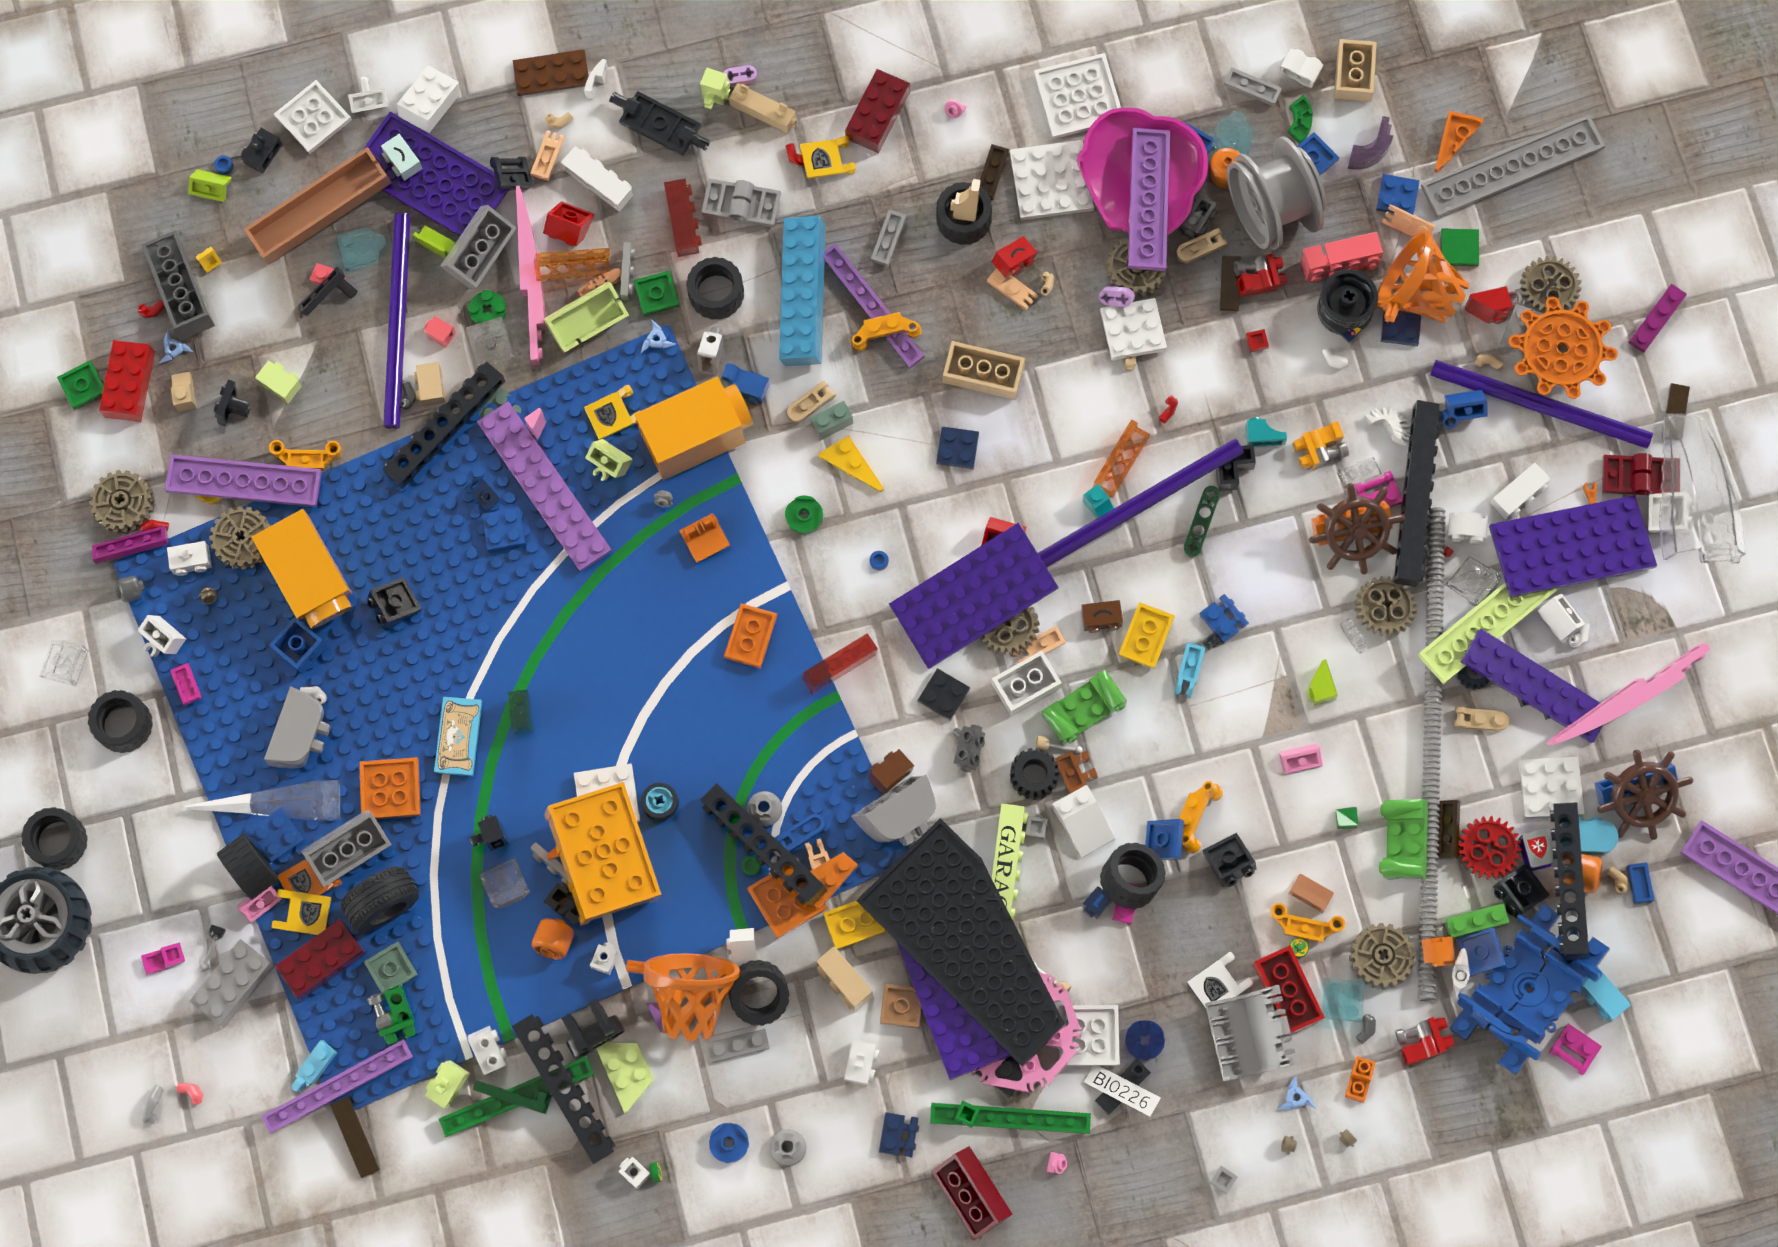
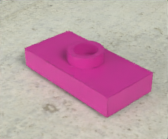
M189 663L170 670L184 706L203 699Z

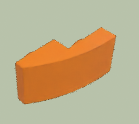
M1356 1056L1345 1098L1361 1103L1365 1102L1376 1062Z

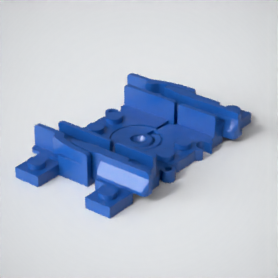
M1542 904L1531 920L1520 914L1517 916L1518 922L1529 928L1531 934L1522 928L1515 935L1514 949L1510 945L1503 948L1504 955L1507 956L1504 957L1507 965L1494 969L1490 974H1485L1486 979L1490 981L1488 985L1483 986L1479 983V989L1475 988V992L1471 997L1462 993L1458 994L1459 999L1457 1003L1463 1008V1011L1450 1026V1030L1465 1041L1469 1039L1478 1026L1485 1031L1490 1026V1034L1510 1047L1499 1061V1064L1514 1075L1518 1074L1529 1057L1533 1060H1538L1541 1057V1052L1528 1044L1527 1041L1531 1040L1535 1044H1540L1545 1037V1030L1549 1033L1556 1031V1024L1552 1021H1557L1568 1005L1575 1003L1570 998V994L1577 992L1581 995V988L1588 979L1597 982L1601 978L1602 972L1597 967L1610 951L1608 946L1592 937L1588 942L1589 959L1573 960L1569 965L1570 960H1565L1564 954H1560L1559 942H1563V936L1559 935L1556 938L1555 934L1550 932L1560 916H1557V912L1545 904ZM1544 956H1545V960L1548 962V964H1547L1546 966H1545V963H1544V960H1543ZM1528 986H1531L1534 988L1533 992L1528 993L1526 991V988ZM1516 1029L1519 1030L1520 1032L1517 1034V1036H1514L1516 1033Z

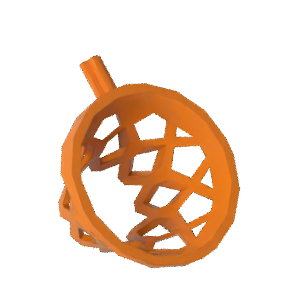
M1425 229L1417 233L1405 245L1389 267L1378 289L1376 307L1386 312L1384 315L1386 322L1391 321L1393 323L1398 311L1420 314L1444 323L1447 320L1444 316L1452 317L1456 312L1451 302L1462 303L1466 295L1462 288L1468 289L1469 283L1445 259L1433 239V235ZM1417 252L1418 261L1410 260ZM1432 256L1435 257V263H1436V264H1434V262H1433V260H1432ZM1405 266H1415L1410 275L1407 277L1406 273L1403 270ZM1401 276L1404 283L1395 284L1398 277Z
M667 954L653 957L646 962L627 960L626 972L644 974V981L649 986H652L661 1012L663 1034L668 1033L669 1038L677 1039L682 1030L686 1041H695L700 1032L705 1040L714 1035L715 1025L724 1000L733 983L740 975L739 967L735 963L716 956L703 954ZM683 968H692V970L687 975ZM700 968L706 969L708 979L694 980L693 978ZM676 970L680 978L669 977V971ZM711 970L720 973L715 978H713ZM686 996L689 1002L681 1008L682 1000ZM711 996V1003L704 1008L703 1005ZM696 1016L698 1023L693 1031L690 1032L688 1027Z

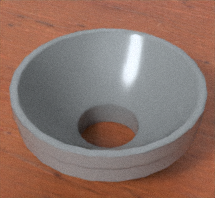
M762 791L750 798L747 812L762 827H768L780 819L782 804L775 794ZM761 802L769 803L770 808L767 812L759 811L758 805Z
M789 1129L782 1130L772 1138L770 1153L778 1164L793 1166L804 1158L806 1143L798 1132ZM785 1141L793 1143V1150L789 1153L784 1152L781 1148L782 1143Z

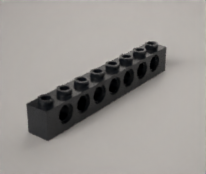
M487 361L479 365L475 370V374L463 382L458 392L452 393L449 401L437 409L435 416L432 419L429 418L424 423L423 428L412 435L411 441L406 446L403 445L393 459L386 462L383 469L386 476L403 489L506 382L504 376ZM480 381H486L484 386H478ZM468 394H472V395H473V398H472V399H470V400H466V399H465V397H466ZM454 408H461L458 413H452ZM442 421L448 422L446 426L439 427ZM428 435H435L432 440H426ZM415 449H422L420 453L413 454V451ZM409 462L405 468L400 467L401 463Z
M717 783L700 799L704 805L702 809L709 816L713 814L719 826L722 828L726 826L730 830L728 832L735 841L739 839L744 843L741 846L749 854L753 852L757 856L755 858L761 866L766 864L770 868L768 872L776 880L780 878L784 882L782 885L789 892L793 890L797 894L796 899L802 905L807 903L812 907L827 892L825 885ZM726 805V809L724 811H718V808L720 806ZM734 818H740L738 823L731 824ZM747 831H753L751 836H744ZM766 843V847L764 849H758V846L760 844ZM780 856L779 861L771 862L773 857ZM794 869L791 875H785L786 870ZM801 882H807L806 887L798 888Z
M1578 803L1553 804V810L1550 811V822L1555 824V829H1551L1552 841H1556V848H1552L1553 860L1557 859L1558 865L1554 866V878H1559V885H1555L1556 897H1560V904H1557V916H1561L1562 923H1558L1559 935H1563V942H1559L1560 954H1564L1565 960L1589 959ZM1563 822H1567L1570 824V826L1567 828H1563L1560 826V824ZM1563 841H1569L1571 842V845L1563 846L1561 843ZM1566 859H1569L1573 863L1570 865H1565L1562 862ZM1566 878H1572L1574 882L1571 884H1567L1564 882V880ZM1573 897L1576 900L1573 903H1568L1565 899ZM1575 916L1577 920L1570 922L1567 920V917ZM1570 935H1577L1579 937L1576 941L1568 939Z
M531 1014L511 1027L590 1160L595 1164L613 1153V1147L616 1145L610 1136L606 1138L603 1133L605 1127L600 1119L596 1120L592 1113L595 1110L591 1103L584 1101L582 1096L585 1093L579 1084L575 1086L572 1080L575 1076L569 1067L565 1069L562 1061H564L562 1054L559 1050L555 1051L552 1044L554 1041L549 1033L545 1034L541 1027L544 1024L540 1017H534ZM531 1031L539 1032L540 1038L537 1042L529 1040ZM542 1048H548L550 1051V1056L547 1059L539 1057V1051ZM552 1065H557L560 1068V1074L556 1077L551 1076L549 1073V1068ZM563 1082L570 1084L571 1088L567 1094H563L559 1090V1086ZM573 1099H577L581 1103V1107L577 1111H573L569 1107ZM584 1116L589 1117L591 1120V1125L588 1128L580 1126V1119ZM592 1134L600 1135L601 1143L599 1145L591 1144L590 1137Z

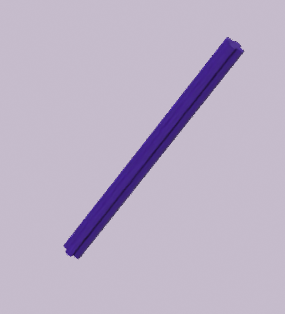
M407 213L394 214L383 421L384 427L388 429L400 428L401 417L400 400L402 397L411 218Z
M1435 360L1430 376L1474 391L1482 390L1486 395L1648 449L1653 437V432L1439 360Z
M1234 438L1038 552L1046 567L1052 565L1243 454V448L1238 440Z

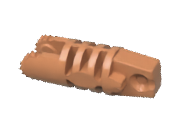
M617 268L589 281L578 289L580 297L606 282H611L612 286L618 284L621 281L622 271Z

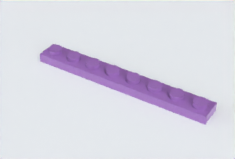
M836 243L824 252L825 261L871 319L891 314ZM906 332L885 336L910 369L925 358Z
M403 1039L261 1117L269 1133L273 1134L414 1057L406 1041Z

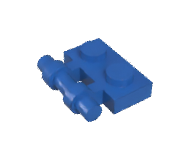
M1225 594L1219 598L1223 603L1221 607L1213 602L1199 614L1210 629L1217 633V637H1221L1223 644L1239 632L1235 626L1236 624L1240 623L1243 628L1249 624L1245 619V614L1240 612L1235 607V602ZM1229 610L1234 618L1230 620L1225 615V611Z

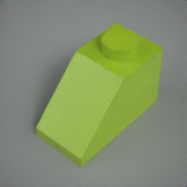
M1326 659L1322 660L1308 686V690H1306L1308 700L1312 701L1314 706L1336 700L1338 696Z

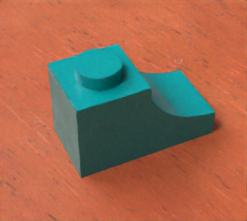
M1253 417L1247 420L1245 425L1247 445L1265 447L1286 444V432L1272 429L1266 423V419Z
M1099 484L1083 494V503L1096 519L1114 509L1110 497Z

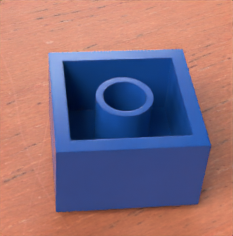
M296 617L288 623L269 645L301 674L328 647L320 637Z

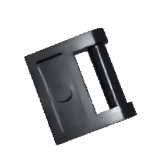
M526 157L490 158V166L494 170L498 189H516V186H520V189H526L533 186ZM502 166H518L520 169H502Z

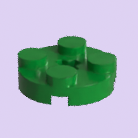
M484 290L475 295L468 306L472 321L481 328L496 327L503 322L506 316V305L503 298L490 290ZM491 306V312L483 313L484 307Z
M803 495L794 498L795 500L791 501L785 510V518L789 528L800 534L817 531L823 521L821 505L811 496ZM804 510L807 512V514H810L809 517H806V519H802V517L799 516V514H802Z

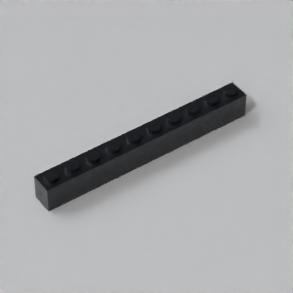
M1417 400L1412 409L1401 514L1405 515L1406 519L1404 522H1400L1394 584L1416 587L1424 578L1422 564L1426 560L1424 546L1428 542L1426 528L1429 527L1430 517L1428 516V510L1431 509L1432 499L1429 498L1430 492L1433 491L1434 481H1431L1436 469V464L1433 461L1437 455L1438 446H1435V443L1440 433L1437 424L1440 422L1442 414L1439 411L1440 404Z

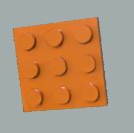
M418 757L360 762L361 813L369 809L375 819L421 816Z
M794 869L786 870L785 875H791ZM770 874L748 887L747 890L777 939L828 909L826 904L820 910L814 905L810 907L807 903L802 905L796 899L797 894L793 890L789 892L782 885L784 882L780 878L776 880Z

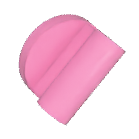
M951 99L945 105V112L951 118L960 117L966 109L965 105Z
M1050 1152L1046 1172L1053 1174L1063 1173L1067 1167L1066 1157L1060 1153Z

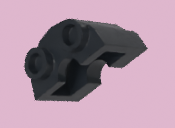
M562 882L561 885L557 883L544 900V903L564 919L576 925L580 916L573 894L569 892L568 886Z

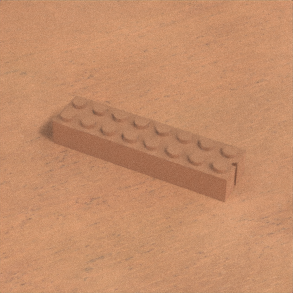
M366 147L244 228V231L269 265L392 182L372 152Z

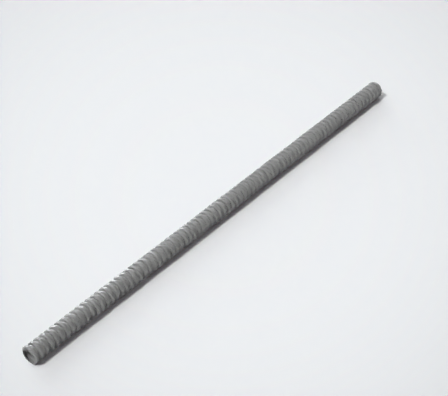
M1440 507L1428 510L1430 514L1428 530L1430 532H1428L1429 549L1427 551L1429 554L1427 556V559H1429L1427 562L1429 565L1427 567L1429 571L1427 573L1429 577L1427 578V588L1429 589L1427 590L1428 595L1426 597L1428 600L1426 602L1428 606L1426 608V611H1428L1426 613L1428 617L1426 619L1428 623L1426 625L1428 629L1426 630L1428 635L1426 636V646H1429L1443 634L1441 630L1443 629L1441 623H1443L1442 617L1444 616L1442 613L1444 611L1442 607L1444 605L1442 601L1444 599L1442 595L1444 594V590H1442L1444 588V584H1442L1444 578L1442 577H1444L1443 571L1445 570L1443 567L1445 564L1443 561L1445 559L1443 555L1445 553L1443 549L1445 548V544H1443L1445 542V538H1443L1445 537V532L1443 531H1445L1444 525L1446 522L1444 520L1446 516L1444 514L1446 510ZM1425 665L1427 670L1425 671V675H1427L1425 681L1427 682L1425 683L1426 689L1424 690L1426 693L1424 695L1426 699L1424 701L1426 705L1424 707L1426 711L1424 712V716H1426L1424 718V722H1426L1424 728L1426 729L1423 731L1425 734L1423 737L1425 740L1423 742L1425 746L1423 748L1425 752L1423 754L1425 758L1423 760L1425 764L1423 769L1425 771H1423L1424 777L1422 778V781H1424L1422 787H1424L1422 799L1428 802L1426 879L1420 880V883H1422L1420 886L1422 890L1420 892L1422 896L1420 898L1422 902L1420 907L1422 910L1419 912L1421 914L1419 917L1421 920L1419 923L1421 926L1419 928L1421 932L1419 934V938H1421L1419 940V944H1421L1419 950L1421 952L1419 953L1420 959H1418V962H1420V965H1418L1420 969L1418 971L1420 975L1418 977L1420 981L1418 983V987H1420L1418 999L1421 1001H1434L1436 999L1434 996L1436 993L1434 990L1436 984H1434L1436 978H1434L1436 966L1433 967L1432 963H1424L1422 939L1437 937L1435 935L1437 932L1435 928L1437 926L1435 922L1437 917L1435 914H1437L1436 908L1438 907L1436 904L1438 901L1436 898L1438 895L1436 892L1438 886H1436L1438 884V880H1436L1438 878V874H1436L1438 868L1436 866H1438L1437 860L1439 859V856H1437L1439 850H1437L1439 844H1437L1439 841L1437 837L1439 835L1437 831L1439 829L1437 825L1439 820L1437 818H1439L1438 812L1440 811V808H1438L1440 802H1438L1440 796H1438L1440 793L1438 789L1440 787L1438 783L1440 782L1438 777L1440 772L1438 770H1440L1439 764L1441 763L1439 760L1441 757L1439 754L1441 751L1439 748L1441 746L1439 742L1441 740L1439 736L1441 734V730H1439L1441 724L1439 723L1441 722L1440 717L1442 715L1440 712L1442 710L1440 706L1442 704V701H1440L1442 695H1440L1442 693V689H1440L1442 683Z

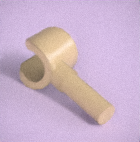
M1136 356L1131 357V359H1125V370L1135 369Z

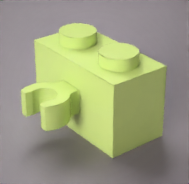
M706 68L700 83L704 107L712 109L714 103L724 106L725 101L729 100L731 95L728 75Z
M604 439L593 442L585 457L598 466L593 471V475L597 476L599 472H602L603 477L601 481L607 480L609 474L614 478L625 475L633 460Z
M452 1061L442 1062L436 1071L438 1075L426 1087L428 1091L425 1096L444 1109L451 1106L470 1075L468 1071Z

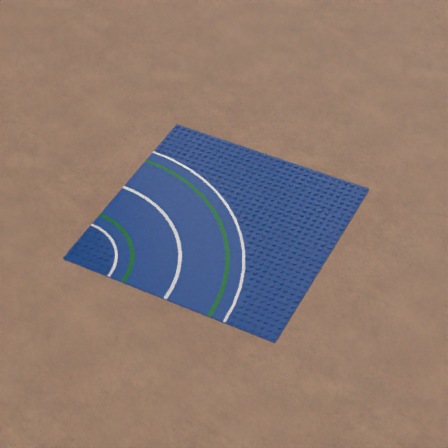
M669 325L661 327V330L667 339L666 341L676 343V345L666 348L649 346L641 353L644 340L650 334L649 332L509 392L508 394L511 396H506V402L509 401L511 406H520L521 414L519 412L516 413L527 429L525 417L538 408L542 410L546 424L536 442L612 550L611 553L581 573L477 423L480 420L479 412L488 402L464 424L403 489L386 476L383 469L386 462L393 459L397 455L398 450L411 441L410 438L413 434L322 472L317 507L257 501L243 506L244 510L247 507H251L252 511L258 510L262 516L266 517L270 526L303 509L309 515L353 594L347 597L352 608L332 621L314 629L310 628L306 620L302 622L328 645L303 674L269 646L288 623L296 617L265 561L262 564L256 563V567L253 569L248 566L246 570H242L241 567L235 570L230 565L228 567L224 565V562L220 561L215 555L214 550L211 548L212 541L209 540V536L213 535L210 531L211 527L216 526L215 519L168 538V545L131 554L114 562V568L119 579L136 576L138 581L142 580L145 591L141 592V598L129 602L138 627L141 626L147 615L160 616L186 638L176 654H164L160 651L158 656L151 657V660L208 801L252 794L250 803L252 814L212 811L226 846L241 834H245L260 851L276 875H279L305 860L301 850L361 814L360 762L415 757L419 759L421 816L376 819L392 845L339 877L342 883L340 886L320 895L331 897L326 929L341 919L366 954L302 1001L296 998L276 969L309 1054L320 1040H324L337 1052L336 1056L319 1077L321 1083L403 1039L406 1041L414 1057L332 1101L330 1104L349 1096L354 1109L358 1110L438 1074L436 1071L442 1062L452 1061L458 1065L476 1057L468 1041V1035L490 1026L492 1031L496 1030L500 1039L497 1043L501 1046L518 1038L511 1026L531 1014L534 1017L539 1016L545 1026L563 1018L566 1014H572L588 1007L589 1001H593L596 998L598 1001H601L644 982V974L626 972L627 960L646 962L653 957L667 954L689 953L704 955L726 945V939L730 938V930L754 928L755 932L769 926L747 888L770 875L768 872L770 868L765 864L761 866L760 872L755 876L744 874L741 868L743 859L747 856H757L753 852L749 854L741 846L744 843L739 839L735 841L728 832L730 830L726 826L724 828L719 826L715 821L716 817L713 814L709 816L702 809L704 805L700 799L716 783L746 811L750 798L756 793L767 791L775 794L781 801L782 814L775 824L764 827L774 838L811 814L821 815L825 821L824 830L805 842L811 844L813 855L821 853L816 843L817 839L821 838L829 859L844 852L858 864V867L831 897L883 875L909 849V845L904 846L899 839L891 842H877L873 840L851 817L881 797L882 794L868 779L869 770L872 765L728 451L663 480L642 438L638 424H633L604 438L605 441L633 459L625 475L614 478L609 474L607 480L601 481L603 477L602 472H599L597 476L593 475V471L598 466L585 458L592 443L599 440L585 411V406L629 385L633 390V395L622 398L629 416H632L638 411H642L697 386ZM656 336L653 340L659 341L660 338ZM489 403L486 408L495 410L497 406L494 403ZM442 421L439 427L446 426L448 422ZM428 435L426 440H432L435 435ZM415 449L413 451V454L420 453L422 449ZM409 462L401 463L400 467L405 468ZM478 476L485 480L500 498L487 512L464 489ZM661 490L670 492L673 497L671 500L673 505L671 507H660L654 504V500H656L654 494ZM519 507L526 545L488 552L482 514ZM713 513L730 546L696 563L679 530ZM240 536L239 540L242 539L243 541L245 539V536ZM205 541L209 546L212 568H208L204 572L191 571L183 576L174 575L169 568L167 548ZM404 577L422 608L421 612L404 618L401 623L385 629L383 624H378L375 609H370L367 604L369 592L372 589ZM207 587L215 589L217 591V600L212 604H203L202 600L199 599L202 589ZM741 603L778 614L761 669L724 659ZM142 635L145 644L149 643L150 641ZM151 647L150 650L148 651V652H149V655H150V654L152 653V651H153V648H152V647ZM189 663L203 699L184 706L170 670ZM290 686L300 690V687L318 686L327 697L326 702L321 704L324 709L322 722L331 727L328 736L318 734L316 740L325 743L322 753L311 752L306 765L302 768L289 769L268 766L264 758ZM443 697L482 700L474 776L434 773ZM632 764L640 822L637 823L661 895L655 902L649 904L646 902L591 920L588 924L582 926L579 921L574 925L544 903V900L557 883L562 884V877L558 874L553 875L546 868L548 865L543 861L539 863L532 857L531 847L536 842L548 853L556 847L549 822H546L544 813L549 805L577 797L574 773ZM663 782L669 784L679 798L677 812L665 821L651 819L645 814L641 805L643 791L653 783ZM658 799L656 803L657 805L664 804L663 799ZM761 802L758 805V809L761 812H767L770 808L767 802ZM726 805L720 806L718 808V811H724L726 809ZM282 807L304 839L271 862L249 832V829ZM496 815L502 823L509 845L490 851L485 842L473 847L469 837L481 833L478 822L482 821L483 817ZM734 818L731 824L738 823L740 818ZM747 831L744 836H751L753 831ZM789 837L784 840L786 845L792 843ZM766 843L760 844L758 846V849H764L766 847ZM804 843L794 849L791 854L811 871L809 855ZM780 856L773 857L771 862L779 861ZM560 857L555 858L558 862L562 864ZM395 866L405 868L419 890L417 902L405 913L375 930L364 933L355 931L341 909L343 897L356 885L380 871ZM278 878V881L272 885L276 892L279 889L284 890ZM282 898L281 901L256 919L274 966L317 936L272 928V921L274 920L287 922L290 906L288 898ZM546 918L561 919L573 929L574 937L565 958L560 960L550 959L540 955L532 948L531 942L541 920ZM399 942L418 974L416 978L403 985L415 1019L416 1033L411 1037L405 1038L402 1029L395 1031L398 1041L388 1045L384 1037L379 1035L374 1005L370 1006L367 1001L368 997L381 993L364 961L394 943ZM604 942L615 946L614 950L618 952L610 975L590 967L598 944L603 946ZM606 953L601 955L602 960L608 957ZM383 996L384 1001L381 1003L385 1011H389L391 1009L386 996Z

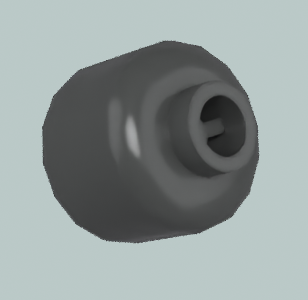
M136 576L120 578L115 585L118 599H122L125 603L139 600L142 596L141 592L145 591L142 580L138 581Z

